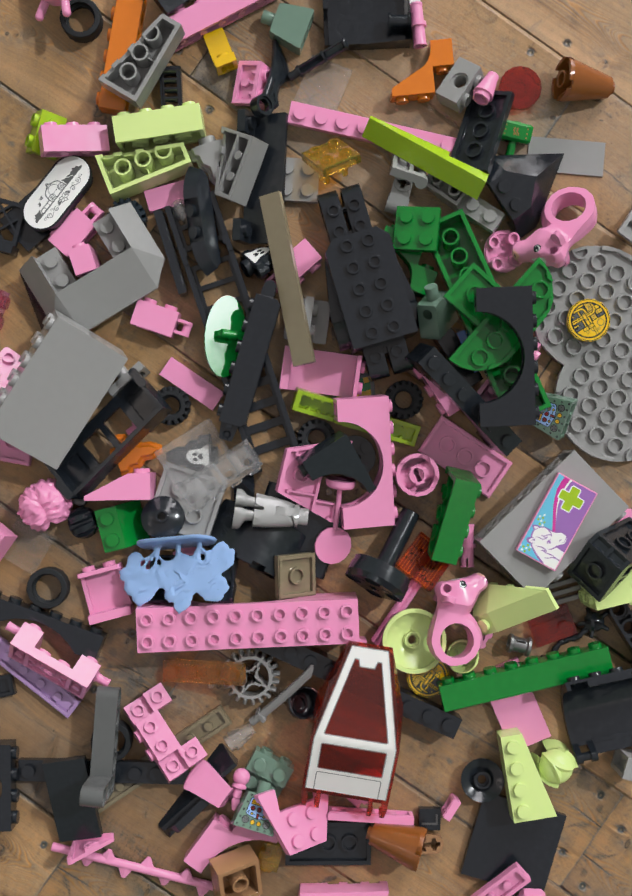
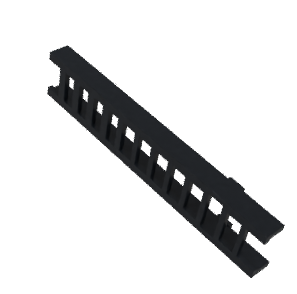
M211 191L210 194L214 220L219 232L217 239L218 242L223 241L226 244L229 255L220 257V264L229 262L233 276L203 286L200 285L196 273L201 270L198 265L191 267L187 252L192 251L191 245L187 246L183 231L188 230V225H180L175 208L171 209L170 206L164 207L204 328L208 314L213 306H207L203 294L205 291L235 282L240 295L235 297L238 302H242L246 313L245 319H249L251 312L247 310L250 298L214 191ZM268 353L263 366L266 376L260 378L257 388L269 384L273 396L253 402L250 413L276 404L280 416L249 427L247 424L238 427L253 475L262 472L257 455L286 445H290V447L299 446ZM231 375L221 378L224 386L226 382L230 383ZM283 424L286 437L254 447L251 438L252 434Z

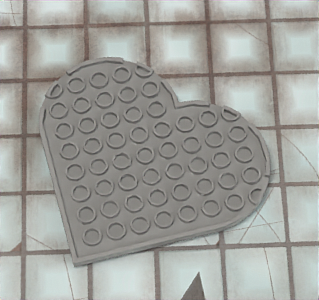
M603 245L579 247L569 251L570 263L567 266L563 265L560 268L548 266L553 279V303L548 315L534 333L545 352L562 365L555 382L554 394L578 399L565 433L566 437L578 449L600 460L614 462L632 461V255L620 249ZM584 299H595L603 303L610 315V326L606 334L592 342L575 339L568 332L566 326V318L570 307Z

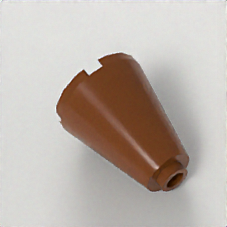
M563 57L555 69L559 72L557 78H553L551 88L553 99H557L556 101L559 102L607 99L615 90V82L611 76L572 57Z
M374 823L373 827L369 826L366 839L369 840L370 846L409 870L416 872L428 829L421 826Z

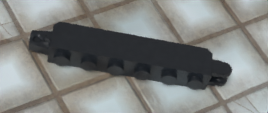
M272 280L265 282L261 294L256 293L255 298H250L247 309L251 311L249 319H244L241 331L245 333L243 339L238 340L235 349L238 357L236 362L232 361L229 373L232 374L230 383H225L223 395H226L224 404H219L217 416H220L219 421H221L219 438L226 441H232L238 427L247 424L280 312V303L277 299H274L277 285Z

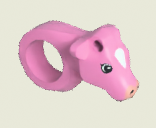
M567 187L551 195L541 212L543 228L537 229L527 239L518 241L513 245L512 255L518 263H533L540 257L547 267L560 268L563 265L567 266L570 263L568 252L570 247L587 235L597 223L598 214L593 195L588 190L580 187ZM578 205L585 208L582 215L576 219L562 221L555 218L558 212L565 207Z
M476 572L467 577L440 581L434 587L435 594L433 600L437 602L426 640L429 651L434 658L448 666H459L470 662L477 655L479 648H482V632L470 612L479 594L488 586V581L483 574ZM458 623L466 630L468 636L467 646L459 655L448 656L442 650L440 644L441 634L447 626Z

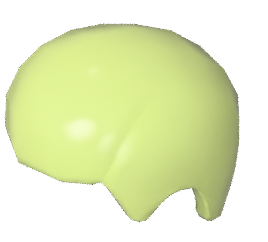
M455 640L449 645L447 655H459L465 650L468 640ZM479 651L470 662L449 667L452 671L459 674L471 672L478 664Z

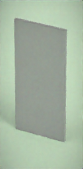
M532 136L528 144V154L564 153L557 173L603 177L606 143Z

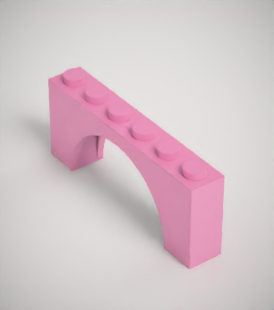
M385 394L333 398L334 420L337 422L353 423L365 429L374 440L379 455L378 472L373 482L376 489L370 493L366 491L356 500L341 504L340 526L347 530L395 525V519L398 518L397 506H394L397 489L396 485H393V476L396 474L395 464H392V455L395 454L394 443L391 442V434L394 432L393 422L390 421L389 414L393 409L392 400Z

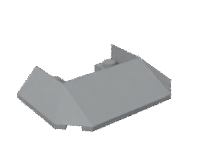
M131 202L109 208L110 213L93 223L94 228L113 259L82 278L76 280L56 247L38 258L31 256L20 268L19 272L46 315L49 312L52 314L54 310H57L88 330H91L158 289L165 257Z

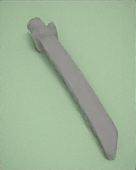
M310 665L294 682L262 709L258 707L255 715L249 718L250 724L254 726L260 721L262 723L266 722L267 716L285 702L312 677L314 665Z

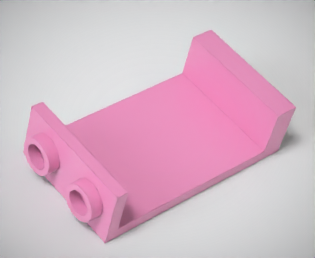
M285 345L280 389L296 390V387L318 394L339 397L361 395L363 382H359L360 373L364 374L366 361H362V356L314 350L316 362L293 367L289 346Z

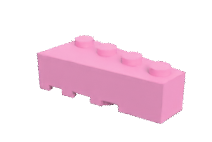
M367 881L356 884H348L347 882H339V884L300 883L297 896H388L389 888L387 881H380V883H369Z

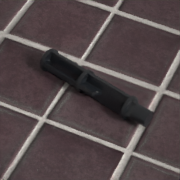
M340 38L341 40L323 51L321 50L320 53L299 66L296 65L295 69L288 73L290 80L293 81L298 77L303 78L304 74L325 62L327 63L331 58L348 50L349 45L346 39Z

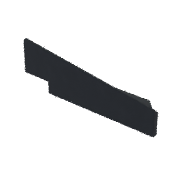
M220 743L207 759V762L228 783L229 780L225 776L237 766L238 759L223 743ZM184 789L159 822V828L170 838L175 832L179 833L210 803Z

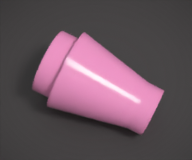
M489 71L473 89L472 97L477 104L484 106L493 100L497 81L499 80L497 73Z

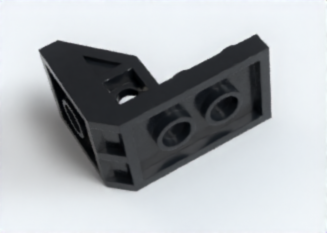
M625 518L597 532L588 540L567 570V573L598 602L604 600L632 571V518Z

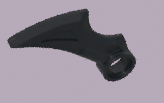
M276 38L272 40L271 67L263 92L252 98L250 102L251 111L258 118H264L272 114L273 110L279 106L278 94L280 87L285 82L291 81L288 76L290 71L285 55ZM259 101L264 103L265 111L260 109Z

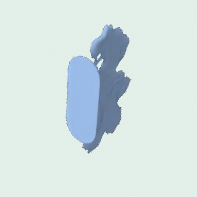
M201 534L138 540L136 542L138 547L154 551L146 558L138 552L131 553L127 558L126 567L119 571L120 579L124 581V590L127 595L132 597V601L137 606H142L150 601L157 590L163 588L165 590V599L169 603L173 602L175 610L180 614L191 605V600L195 593H198L205 601L218 602L222 600L229 586L226 579L221 575L234 564L235 550L229 549V546L222 541L217 543L211 550L206 551L202 546L213 545L217 539ZM197 547L192 556L181 552V548ZM176 549L175 557L172 560L165 561L159 556L160 550ZM201 554H204V560H201ZM153 558H155L154 565L150 569H146L149 560L153 561ZM158 559L161 561V565L157 564ZM145 560L144 565L141 566V561Z

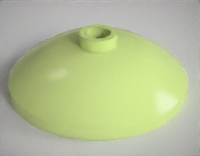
M409 608L396 613L387 622L382 635L383 650L389 651L390 663L398 670L409 674H420L431 670L440 662L430 653L426 640L433 617L432 613L423 609ZM443 630L440 644L445 652L447 640L445 630ZM410 636L415 637V641L413 643L408 642V638Z

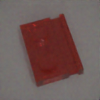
M566 603L558 605L559 608L555 611L527 621L537 648L578 633Z

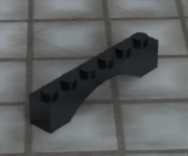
M0 590V621L28 619L40 622L60 634L70 645L74 654L84 655L85 657L91 656L97 660L108 634L103 632V628L96 625H91L90 627L84 625L80 619L63 617V614L59 611L51 610L49 612L33 603L22 602L23 599L18 596H5Z

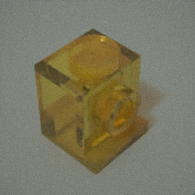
M263 840V845L258 855V859L261 860L260 870L267 873H277L284 851L279 841L273 843Z

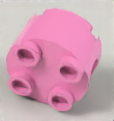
M420 453L407 454L395 465V482L406 494L416 497L424 496L432 492L436 487L440 476L439 469L435 461L427 455Z

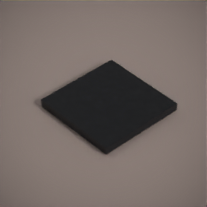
M499 795L490 802H480L460 873L489 882L513 863L517 862L531 878V882L523 888L542 889L544 891L567 816L564 813L555 811L557 817L514 823L509 815L506 796Z

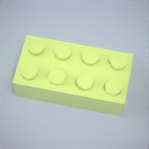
M188 101L184 102L182 106L163 105L160 107L161 109L156 110L143 108L137 113L119 112L117 116H111L115 142L123 153L133 152L135 149H153L155 146L184 142V145L198 143L199 139L206 136L200 104Z

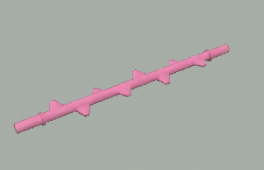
M53 842L51 851L68 855L71 846ZM108 849L103 854L93 852L81 859L84 866H88L94 861L118 867L122 878H125L131 871L159 877L160 883L163 886L169 881L195 886L199 896H204L209 890L213 891L212 881L193 877L188 868L181 873L156 868L153 866L152 859L149 856L140 864L116 858L113 851Z

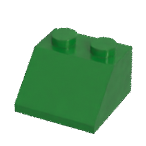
M134 500L94 511L105 553L134 546L138 540L150 539V535L144 530L141 523V513L143 510L141 500Z

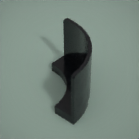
M225 499L219 509L211 536L215 537L217 541L215 544L206 547L212 549L217 543L224 541L229 546V549L235 550L238 561L242 560L248 563L249 567L275 580L274 555L299 553L306 539L305 535L292 527H252V521H244L240 528L232 529L235 501ZM243 507L247 510H254V508L251 507Z

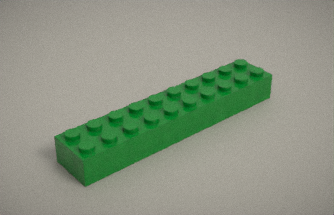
M463 209L442 217L440 220L437 253H432L447 289L449 290L473 262L494 280ZM457 310L469 336L476 327ZM521 348L500 366L484 370L496 398L505 393L516 380L521 366ZM535 374V383L539 385V396L535 397V406H539L541 415L550 411L552 406L538 375Z

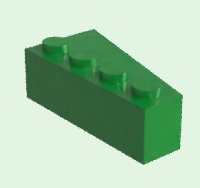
M446 466L445 473L448 474L447 483L442 484L440 492L442 493L443 501L442 504L437 505L436 520L438 524H433L427 553L431 560L456 565L458 558H461L463 554L462 544L464 538L468 537V525L470 518H473L475 515L474 505L476 499L481 495L482 487L471 471Z

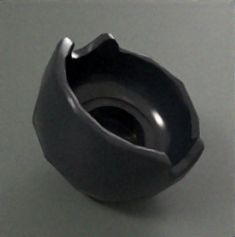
M309 686L300 687L286 701L290 714L300 720L316 716L322 706L320 694L316 689Z

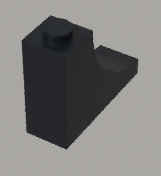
M341 431L336 432L296 458L299 463L297 469L300 474L312 481L329 474H343L354 478L361 488L368 493L376 489L347 434Z

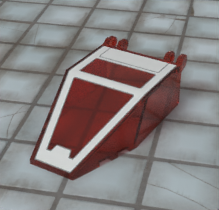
M348 641L338 657L334 668L327 675L323 686L319 688L305 759L301 805L306 806L308 792L316 793L314 807L319 808L321 794L368 801L366 816H371L373 802L381 803L378 814L379 818H384L388 808L400 752L403 702L392 647Z

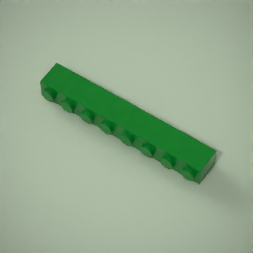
M600 641L588 643L586 647L572 646L567 648L565 652L551 651L546 653L544 657L530 656L522 662L509 661L504 663V666L497 668L496 666H488L483 668V671L476 673L471 671L455 678L454 676H445L441 678V681L437 682L442 707L445 712L562 685L567 682L566 678L574 676L585 679L589 678L588 674L601 671L602 675L610 673L609 669L613 668L608 646Z

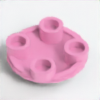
M498 230L487 238L484 245V257L491 269L507 273L522 264L518 263L512 255L513 245L520 241L518 233L509 230Z

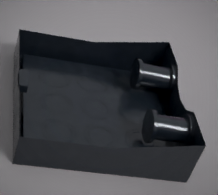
M322 0L324 50L341 40L340 38L346 39L349 45L348 50L410 48L412 41L410 0H408V13L405 15L404 0Z

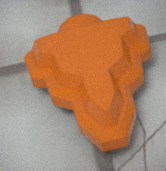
M127 434L115 435L121 443L128 437ZM141 441L118 464L121 476L133 473L134 469L143 467L145 461L155 459L162 454V444L152 441ZM110 448V454H111L116 448Z

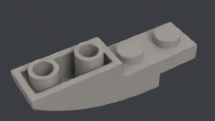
M431 174L427 175L428 184L426 188L454 211L463 209L467 220L475 226L478 224L494 234L505 219V213L480 197L476 200Z

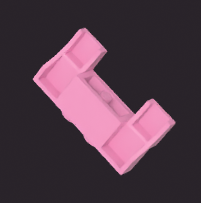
M160 682L143 693L141 697L125 706L123 712L135 729L133 733L139 743L143 742L147 750H145L147 757L151 762H156L166 780L170 783L207 757V753L196 737L182 746L175 738L159 713L160 709L172 702V699Z

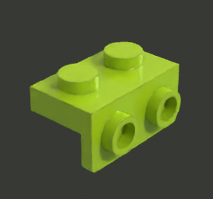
M44 109L33 113L30 121L32 130L25 139L26 153H34L41 156L38 136L40 126L45 122H56L57 125H66L67 118ZM44 157L52 161L57 159V157Z

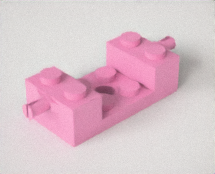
M11 621L7 624L5 630L15 635L10 643L8 657L77 697L83 699L95 681L103 686H108L111 682V679L100 674L101 665L91 656L85 657L81 655L73 669L70 668L67 662L60 659L57 661L52 658L48 651L40 648L44 632H42L38 625L24 622L20 628Z

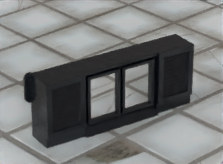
M131 368L128 372L132 379L83 428L58 469L56 470L45 464L57 479L56 487L66 499L84 500V496L91 493L148 433H151L173 411L147 379L135 368ZM119 408L137 427L122 443L105 424ZM99 429L116 448L101 464L84 445Z

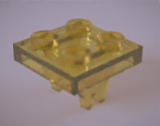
M339 138L330 139L327 143L313 146L301 153L302 160L319 174L320 181H324L325 185L330 183V175L338 172L339 174L342 173L343 177L348 176V167L361 162V154Z

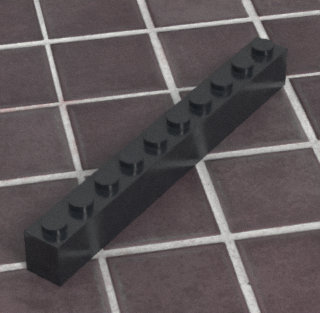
M313 646L257 648L303 671L310 665H314L312 675L336 685L345 663L344 660ZM353 665L343 689L385 708L383 678ZM391 682L395 713L454 739L462 722L459 713L453 710L445 712L442 705Z

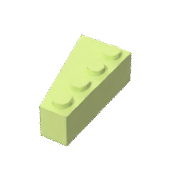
M184 142L155 146L153 149H135L133 152H114L113 155H95L108 191L116 202H119L121 198L125 200L186 175L189 166L194 167Z
M517 727L497 730L496 734L509 815L513 822L520 823L557 817L522 733Z

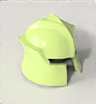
M545 739L542 742L547 751L542 752L541 757L533 752L530 754L541 780L548 786L558 788L559 784L566 782L571 777L574 768H578V764L563 742L556 739Z

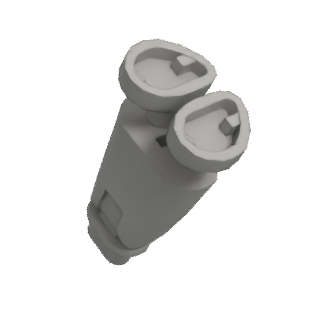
M237 488L232 529L240 528L244 521H252V527H291L293 524L294 527H297V525L307 526L309 509L300 508L299 504L295 505L292 502L256 493V497L247 495L243 489ZM243 507H254V510H247Z

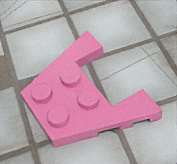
M317 444L285 448L275 491L329 522H333L336 502L317 499L322 477L312 481L308 477H303L297 469L299 463L296 458Z
M274 789L254 795V799L263 809L262 813L272 825L273 832L286 855L291 856L327 841L329 791L312 789V799L280 811Z

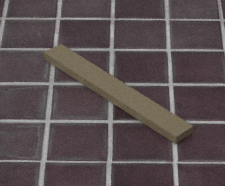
M276 191L260 196L259 199L293 367L314 363L316 360L282 192Z
M220 704L174 736L181 746L194 737L202 744L232 724V720ZM145 755L139 760H149V758ZM115 783L113 793L104 808H98L99 814L142 784Z

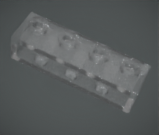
M245 439L176 485L174 492L189 513L194 510L197 512L204 508L206 502L213 498L215 500L222 496L224 490L231 486L233 488L243 481L242 478L246 475L257 473L261 469L260 466L263 465L262 460L248 439Z

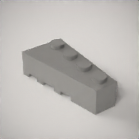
M163 13L142 33L143 36L135 44L132 43L127 49L128 51L111 65L112 67L109 71L98 78L103 88L139 109L143 107L185 35L182 25Z

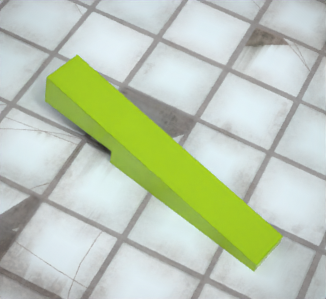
M370 116L362 135L363 138L476 200L487 181L489 174L450 157L449 151L373 116Z
M296 387L290 406L292 410L368 433L356 424L334 420L333 398ZM390 417L394 427L391 440L414 447L421 426Z

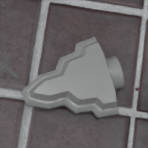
M209 135L199 139V146L189 150L188 154L192 162L197 163L199 169L208 174L210 182L215 186L217 167H220L221 163L219 146H222L223 139L216 140L214 135Z

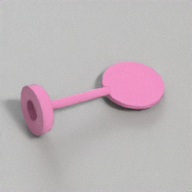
M327 476L325 481L329 488L337 490L333 527L326 528L317 536L314 548L317 557L328 564L341 562L347 557L351 549L349 534L342 528H339L338 525L342 490H352L355 488L356 480L344 476Z

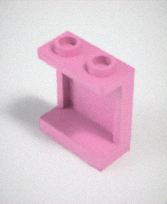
M115 560L103 562V567L96 569L94 565L82 568V572L77 574V578L81 579L89 609L88 621L90 625L130 615L135 611L132 598L127 595L124 590V581L120 579L119 571L123 569L122 562L116 563Z

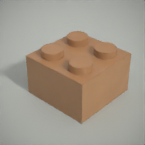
M249 844L209 859L215 896H259L263 894L259 859Z

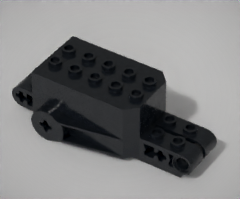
M358 183L340 189L343 207H341L336 190L317 195V200L330 243L325 252L324 263L330 306V321L340 352L350 349L351 355L362 352L364 361H366L365 365L372 382L390 376L385 354L388 356L393 375L413 370V366L405 359L409 354L405 339L413 337L418 332V303L398 263L390 234L377 226L372 227ZM344 213H346L350 231H348L346 221L344 218Z

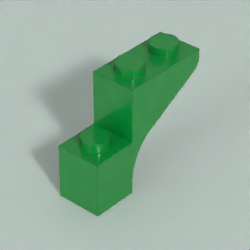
M386 225L384 231L390 234L393 242L395 225ZM395 251L409 269V284L414 294L424 298L426 296L424 287L435 282L438 272L433 271L434 267L430 265H418L422 252Z

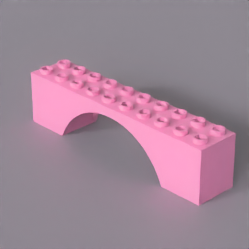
M356 592L316 593V595L292 599L249 603L191 601V605L180 614L175 610L173 602H147L135 609L137 653L360 643L358 598Z

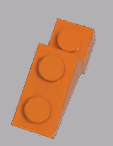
M452 38L430 40L428 45V61L422 68L392 88L390 103L405 105L409 101L417 100L418 103H425L433 99L435 94L433 73H436V75L448 74L454 65Z

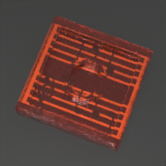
M419 532L395 566L427 592H431L450 564L431 560L427 553L430 538L423 532Z

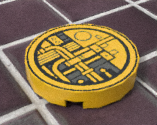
M584 299L570 307L566 318V326L568 332L575 339L592 342L606 334L610 326V315L603 303L595 299Z
M439 662L427 672L420 674L407 673L406 675L409 687L415 694L431 698L439 695L437 682L441 681V678L449 676V671L446 664Z

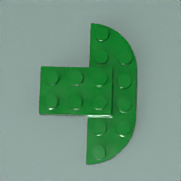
M540 257L532 263L513 285H532V291H536V304L533 305V314L537 315V327L548 315L554 298L551 273ZM474 262L443 296L446 301L476 327L450 356L448 361L462 369L484 371L505 363L520 348V344L513 330L503 320L491 314L474 312L475 288L501 287Z

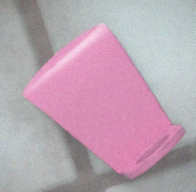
M204 759L193 767L183 785L184 789L218 808L225 806L229 802L235 787H230Z

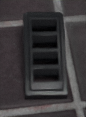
M166 66L159 78L161 106L166 105V102H178V106H182L183 85L181 67ZM165 76H176V78H165ZM165 84H177V87H166ZM177 93L178 96L166 97V94Z

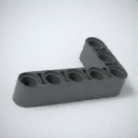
M98 686L90 776L82 785L79 805L82 807L104 808L114 790L121 687Z

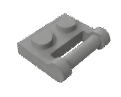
M392 154L389 175L394 176L398 180L413 182L419 189L427 186L428 178L425 171L418 167V172L413 171L414 165Z

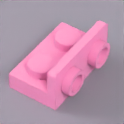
M239 61L231 103L235 106H250L252 98L262 94L270 67L262 61ZM259 101L260 109L264 110V103Z

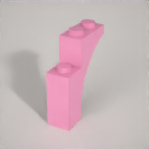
M215 812L185 853L183 861L201 874L209 864V859L232 845L251 840H264L277 843L278 840L275 834L272 837L230 824L231 820L227 816L219 815Z

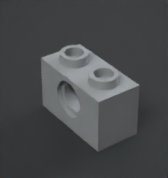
M459 57L435 92L439 103L461 113L464 107L470 104L473 89L484 78L481 67Z

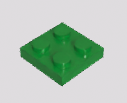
M397 206L393 240L395 251L437 253L441 208Z

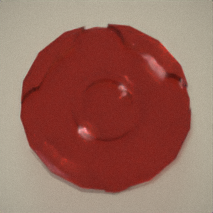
M517 66L505 72L500 79L498 89L499 91H513L515 97L511 107L512 110H527L540 97L542 86L536 72L528 67Z

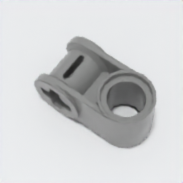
M394 179L384 212L396 215L397 206H408L413 182ZM401 181H405L404 188L400 187Z

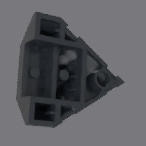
M564 153L496 155L491 173L488 175L484 186H488L510 219L506 223L513 232L518 233L520 239L537 227Z

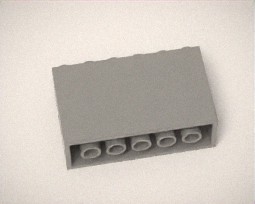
M54 310L52 314L49 312L42 322L44 327L41 332L37 331L30 341L32 346L29 351L24 350L19 358L20 365L17 370L13 368L7 377L9 381L6 387L0 388V439L57 470L128 358L123 350L59 311Z
M563 450L474 536V540L520 587L535 586L547 588L552 581L556 582L563 576L564 573L562 571L571 566L588 540L597 532L609 527L614 521L621 520L626 515L625 511L629 506L575 450ZM559 472L598 494L556 571H553L515 550L555 475Z

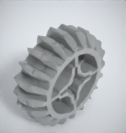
M247 648V653H244L243 649H239L238 653L240 656L233 652L231 654L233 660H226V664L229 667H223L222 671L227 674L222 676V680L229 681L224 684V688H232L228 695L232 696L236 693L235 701H239L240 697L244 698V705L247 704L248 699H251V704L255 705L256 698H258L260 703H263V695L269 699L271 697L269 691H276V687L273 684H279L280 680L275 677L280 675V671L273 670L278 667V663L270 664L274 657L270 655L266 658V653L262 652V654H259L257 648H255V652H251V648ZM244 660H256L251 666L239 665ZM261 664L268 671V681L259 673ZM255 669V679L252 677L247 682V672L250 674V671L253 672ZM234 670L238 671V674L243 678L241 687L238 686L234 679ZM251 685L263 686V688L257 691H246Z

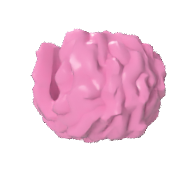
M48 478L46 481L44 479L38 480L39 482L36 484L33 483L30 487H26L18 499L19 510L17 515H20V518L23 520L22 522L29 525L31 530L34 529L37 532L40 530L46 531L50 526V522L58 524L65 521L72 512L73 501L72 499H66L56 487L57 480L55 478Z

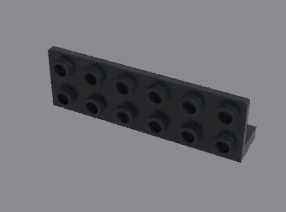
M238 109L237 131L254 136L269 144L246 207L244 206L243 219L233 218L232 240L244 245L268 244L259 197L280 191L282 192L283 201L285 200L288 114L286 112L272 113L264 118H258L247 109Z

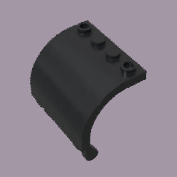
M632 664L630 665L631 669L623 670L622 666L611 668L608 674L602 675L601 671L588 674L589 678L580 679L579 676L566 678L567 682L561 685L560 699L569 743L578 765L584 764V761L588 760L592 762L598 761L599 753L632 746ZM586 745L588 751L581 753L579 746Z

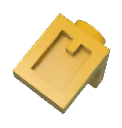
M221 27L204 34L203 38L218 76L238 69L236 56L231 50L223 28Z

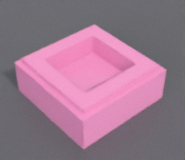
M453 793L449 795L441 808L443 818L449 822L461 805L459 797Z

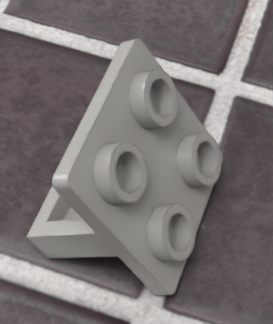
M306 296V299L303 298L312 343L325 345L330 317L329 302L315 300V297ZM284 329V339L288 340L286 329Z

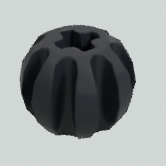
M90 507L76 508L68 516L69 529L77 538H89L96 534L99 529L95 513Z

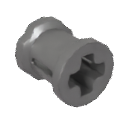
M510 633L506 644V651L508 653L512 651L523 653L524 656L528 657L532 649V638L516 637Z

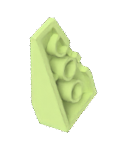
M490 582L477 598L473 607V618L476 620L484 636L555 611L559 606L549 588L525 586L523 588L515 587L514 584L504 586L498 585L497 582Z

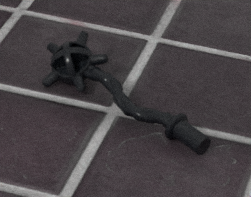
M586 607L587 615L584 621L577 622L578 626H584L581 631L571 637L566 636L559 639L551 651H558L561 645L581 639L588 631L589 638H593L594 632H598L601 629L609 631V627L604 625V618L608 616V612L599 614L592 612L589 607Z

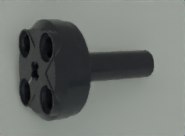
M402 508L378 557L356 554L351 560L345 576L376 597L402 602L409 588L410 580L405 574L396 569L395 565L419 519V515L410 509Z

